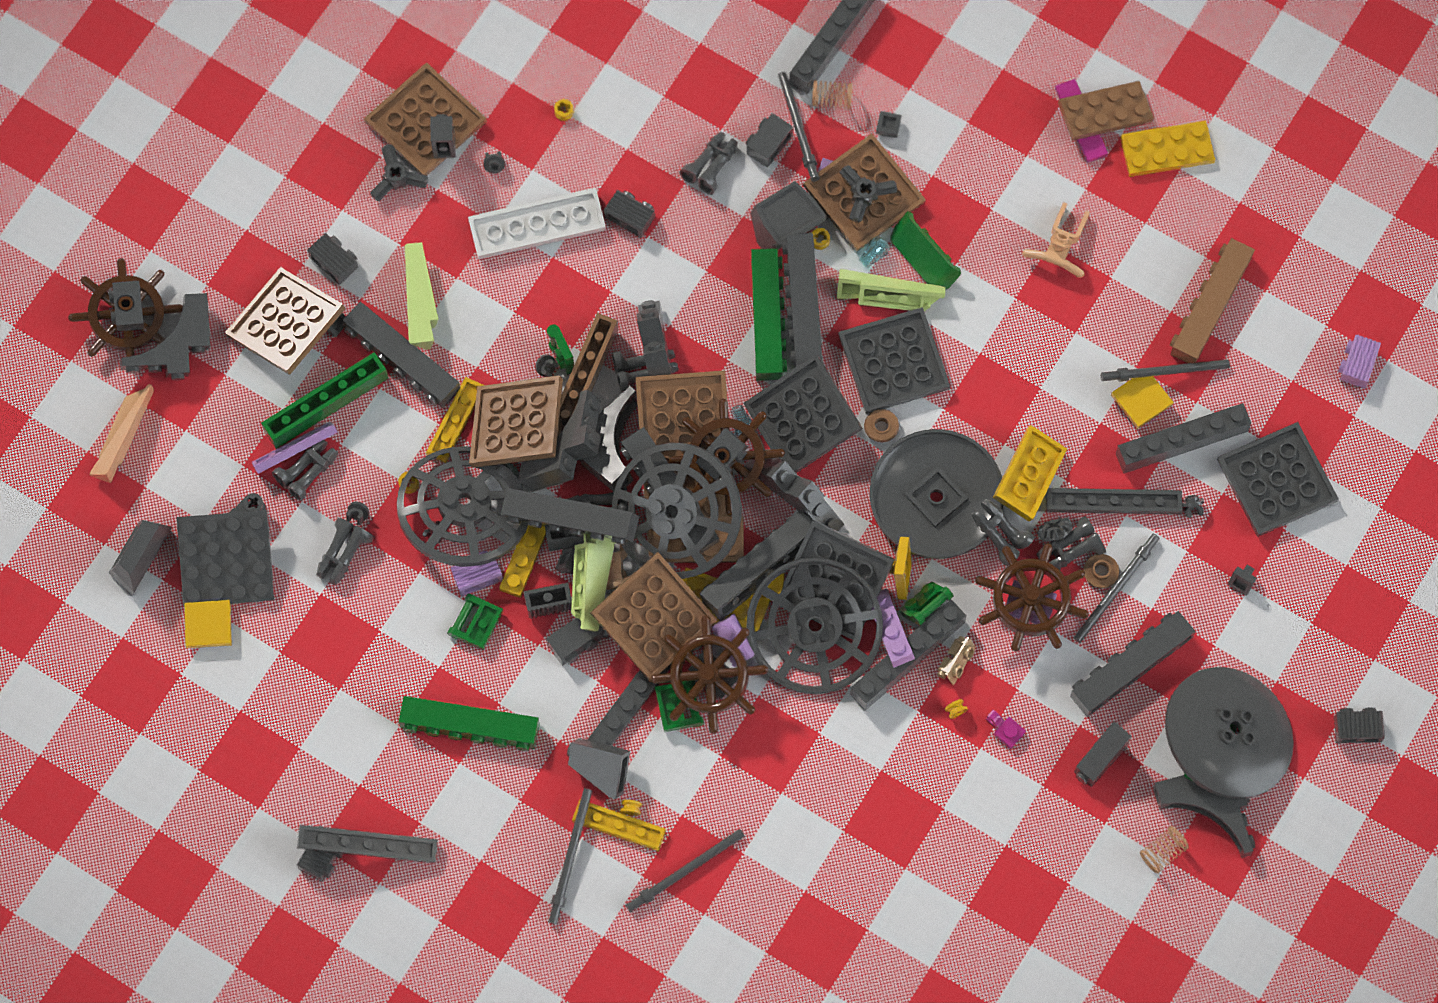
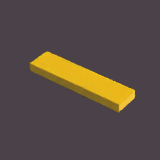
M467 377L464 378L426 451V455L456 446L475 409L477 386H484L483 384ZM450 453L439 455L435 459L447 463Z
M579 800V802H578L577 808H576L575 813H574V816H573V818H572V822H573V823H575V819H576V815H577V812H578L580 800ZM590 802L583 825L657 852L660 850L666 833L665 828Z

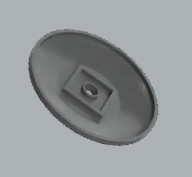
M943 429L914 432L892 444L877 462L870 482L872 513L881 531L895 545L898 546L900 537H909L911 554L931 559L960 556L975 549L989 537L985 532H981L979 526H976L971 514L974 510H978L989 520L991 516L981 506L985 499L997 504L998 508L1003 510L1004 505L993 498L1002 475L989 452L966 435ZM934 492H939L943 499L939 502H934L931 500L930 495Z
M1213 667L1193 673L1180 683L1173 692L1165 715L1167 741L1180 768L1197 785L1221 797L1248 799L1267 792L1283 778L1292 759L1293 733L1285 709L1265 684L1240 670L1227 667ZM1230 724L1238 728V734L1231 731Z

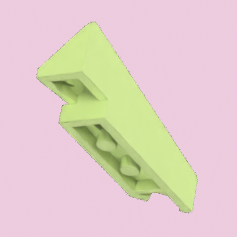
M422 242L405 245L409 343L429 350L434 342L432 328L436 327L438 315Z
M845 269L839 270L836 299L859 298L858 305L910 311L923 307L925 312L930 308L931 304L945 297V287Z
M583 533L584 543L575 545L571 613L574 617L580 619L581 629L598 631L600 624L590 612L605 599L615 543L611 542L612 539L604 537V540L600 541L590 538L591 535Z

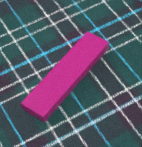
M1076 79L1055 86L1059 99L1082 94ZM1100 134L1077 140L1087 163L1108 156Z

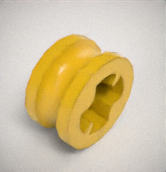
M568 99L558 100L554 106L555 116L561 121L571 119L574 114L572 102ZM562 106L567 109V113L561 111Z
M817 228L812 231L814 248L817 250L826 249L830 244L829 232L824 228ZM819 235H823V239H826L822 240L821 243L817 242Z
M408 471L399 476V487ZM411 477L412 482L415 481V483H411L410 487H406L405 493L412 494L416 492L419 487V480L417 478Z
M963 699L956 700L945 707V711L950 713V719L957 718L968 710L967 706H963Z
M628 799L622 800L624 807L621 808L620 813L629 816L641 815V811H639V808L642 807L641 802Z

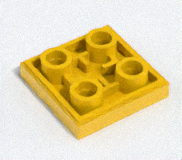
M1153 376L1132 378L1111 392L1113 399L1137 429L1174 404Z
M230 600L184 603L186 648L232 646Z

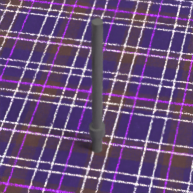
M780 72L778 78L804 156L802 158L804 167L808 169L811 181L815 182L820 179L816 168L817 161L815 155L811 153L786 72Z
M1218 360L1130 370L1128 368H1118L1117 371L1101 372L1100 377L1101 381L1118 380L1122 382L1129 381L1130 378L1230 368V361Z
M1152 533L1146 543L1135 552L1136 556L1073 637L1078 643L1083 641L1139 565L1151 555L1150 551L1160 539L1156 534Z
M583 789L557 891L551 900L553 906L548 921L551 924L557 925L561 908L565 906V893L592 795V790Z
M741 829L737 830L650 889L646 888L641 891L638 897L625 905L627 910L631 913L644 903L648 904L653 901L656 895L745 837Z

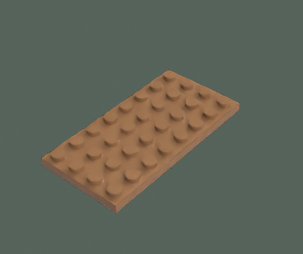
M725 370L636 377L639 430L644 427L656 446L665 443H691L694 434L682 424L684 417H689L700 428L713 420L720 419L719 400L722 398L727 400ZM720 429L713 431L709 436L715 440L721 433ZM702 442L700 448L707 450L708 446ZM665 450L661 451V453L669 463L671 456H682L685 451ZM701 468V471L705 475L707 472ZM687 474L684 486L692 491L698 482ZM645 482V483H644V497H645L646 499H649L650 494H649V492H648L647 489H646V486L648 485V483ZM715 494L718 503V517H732V515L726 513L725 495ZM708 497L698 502L703 515L710 517V503ZM650 529L647 531L648 542L653 545V530Z

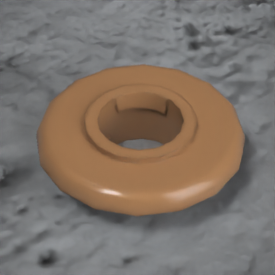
M874 410L865 419V433L875 442H888L897 435L899 421L895 414L889 410ZM883 421L887 423L888 428L885 431H879L875 428V424Z
M1095 554L1085 562L1083 569L1085 578L1092 586L1107 588L1118 579L1119 566L1111 556ZM1103 565L1108 569V573L1105 576H1100L1095 572V568Z

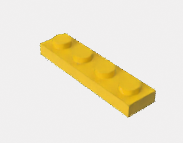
M544 525L541 528L528 526L525 535L516 545L499 587L500 591L521 598L546 537Z

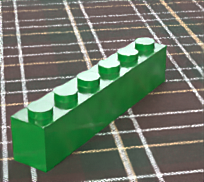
M778 248L751 249L756 381L778 380L783 377V372H787V359H782V352H786V338H781V331H785V318L780 317V310H784V297H780L779 290H783V276L779 277V269H783L782 256H778Z
M374 352L261 422L263 430L277 449L389 379L387 370Z
M403 696L398 721L400 728H403V731L408 733L423 731L426 732V735L438 737L439 734L448 735V738L452 740L467 738L477 744H484L485 741L505 748L507 745L516 746V749L521 751L535 749L540 725L539 717Z

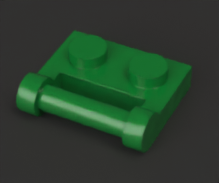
M554 324L550 325L547 328V335L550 338L549 349L555 352V359L559 364L560 370L564 369L566 374L569 375L574 367L573 355L560 328Z
M931 581L929 584L924 585L921 591L913 598L908 599L904 606L899 609V612L904 618L921 626L925 622L926 617L946 600H951L954 595L946 586L942 587Z
M467 593L464 599L466 602L453 627L449 628L447 634L484 650L504 611L492 603ZM473 606L479 607L466 633L462 632L461 629Z
M694 680L682 681L687 693L696 684ZM672 684L655 687L664 732L704 725L700 712L689 708L691 718L685 719L683 712L678 720L672 721L670 714L681 701L675 694Z

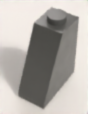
M1114 721L1078 763L1074 771L1076 778L1082 784H1088L1092 787L1127 749L1132 736Z
M582 738L571 742L567 750V756L569 757L568 765L610 798L617 799L624 795L630 750Z

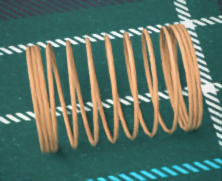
M814 80L812 107H815V105H816V107H817V105H818L820 86H821V107H822V104H823L822 81H820L819 91H818V98H817V82H818V81H817V80ZM825 81V84H826L825 107H827V103H828L829 89H830V108L832 107L833 94H834V88H835V108H836V106H837V100H838V93H839V86H840V104H839V107H840V109H841L842 98H843V91H842V97H841V82H839V86H838L837 99H836V82H834L833 93H832V100H831L832 84H831V81H830V83H829V88H828V95H827V81ZM844 82V85H845V92H844V109H846V103H845L846 84H845V82ZM853 83L848 84L847 109H851Z
M1170 826L1166 833L1177 844L1180 854H1177L1176 850L1174 853L1178 857V855H1181V852H1185L1189 848V845L1183 835L1176 828ZM1162 835V836L1171 844L1172 847L1174 846L1175 848H1177V847L1168 839L1167 836L1165 837L1164 835ZM1175 835H1176V836L1178 835V836L1181 838V840L1179 841V840L1175 837ZM1158 838V839L1167 847L1168 850L1170 849L1171 851H1173V850L1164 842L1163 839L1161 840L1160 838ZM1159 843L1158 846L1164 851V853L1169 854ZM1156 846L1154 848L1163 860L1161 861L1165 863V867L1161 863H1157L1147 850H1141L1140 856L1152 871L1159 874L1163 870L1162 867L1166 868L1167 863L1163 858L1165 856ZM1152 850V851H1151L1152 854L1156 857L1157 855H1156L1155 852ZM1171 853L1170 856L1173 858V860H1169V864H1170V861H1174V858H1177V857H1173L1172 853ZM1144 854L1153 862V864H1154L1155 866H1153V865L1148 861V859L1144 856Z

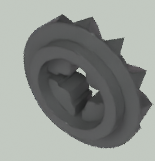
M1059 517L1041 525L1037 534L1039 539L1043 541H1057L1066 537L1072 531L1073 524L1068 518L1062 519Z

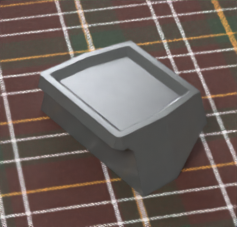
M796 181L755 205L750 213L756 242L761 249L778 248L779 250L782 248V241H786V235L805 234L829 219L818 202Z
M146 520L139 521L110 569L109 574L131 596L136 591L172 529L171 526Z

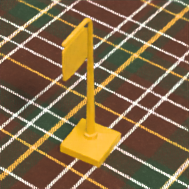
M900 537L895 561L889 574L894 575L897 598L899 600H907L912 568L909 537ZM784 573L774 579L768 588L780 594L783 589ZM762 595L759 600H770V599H768L767 597H765V596Z

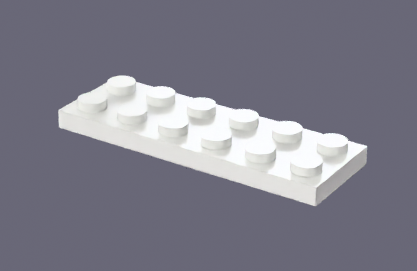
M596 188L468 217L478 260L606 230Z

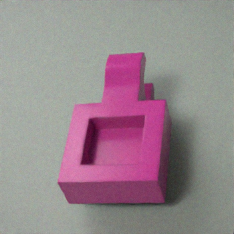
M992 710L986 718L997 729L993 735L1010 750L1026 733V730L1010 716L1004 721L995 710Z

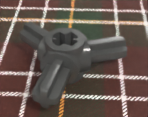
M393 145L382 147L381 150L386 166H384L385 173L381 176L383 180L370 192L373 199L380 201L391 189L396 190L397 188L405 187L406 184L426 188L428 176L409 172V168H405L403 163L398 161ZM400 173L399 178L397 176L392 177V174L398 175Z
M850 165L843 167L840 171V175L852 187L850 191L853 193L852 200L854 204L849 219L853 222L860 223L862 221L866 207L870 206L873 200H877L878 196L897 192V184L894 180L875 183L874 180L871 181L865 177L861 178ZM861 190H862V191L868 190L869 193L864 192V193L862 194V193H861Z

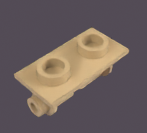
M959 636L958 639H955L947 652L949 655L954 656L953 659L945 656L937 669L939 671L937 675L943 679L947 676L952 685L962 676L965 665L974 655L976 647L969 637L965 639Z

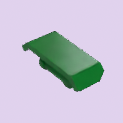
M907 211L895 225L890 235L891 242L927 284L945 287V290L949 289L961 275V269L950 262L952 258L945 254L929 235L926 228L921 229L915 222L913 213Z

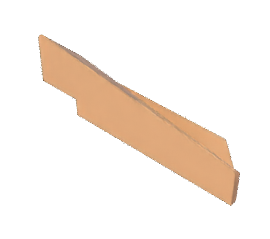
M148 384L145 389L124 398L100 452V458L91 470L90 476L111 483L118 465H122L154 392L151 384Z

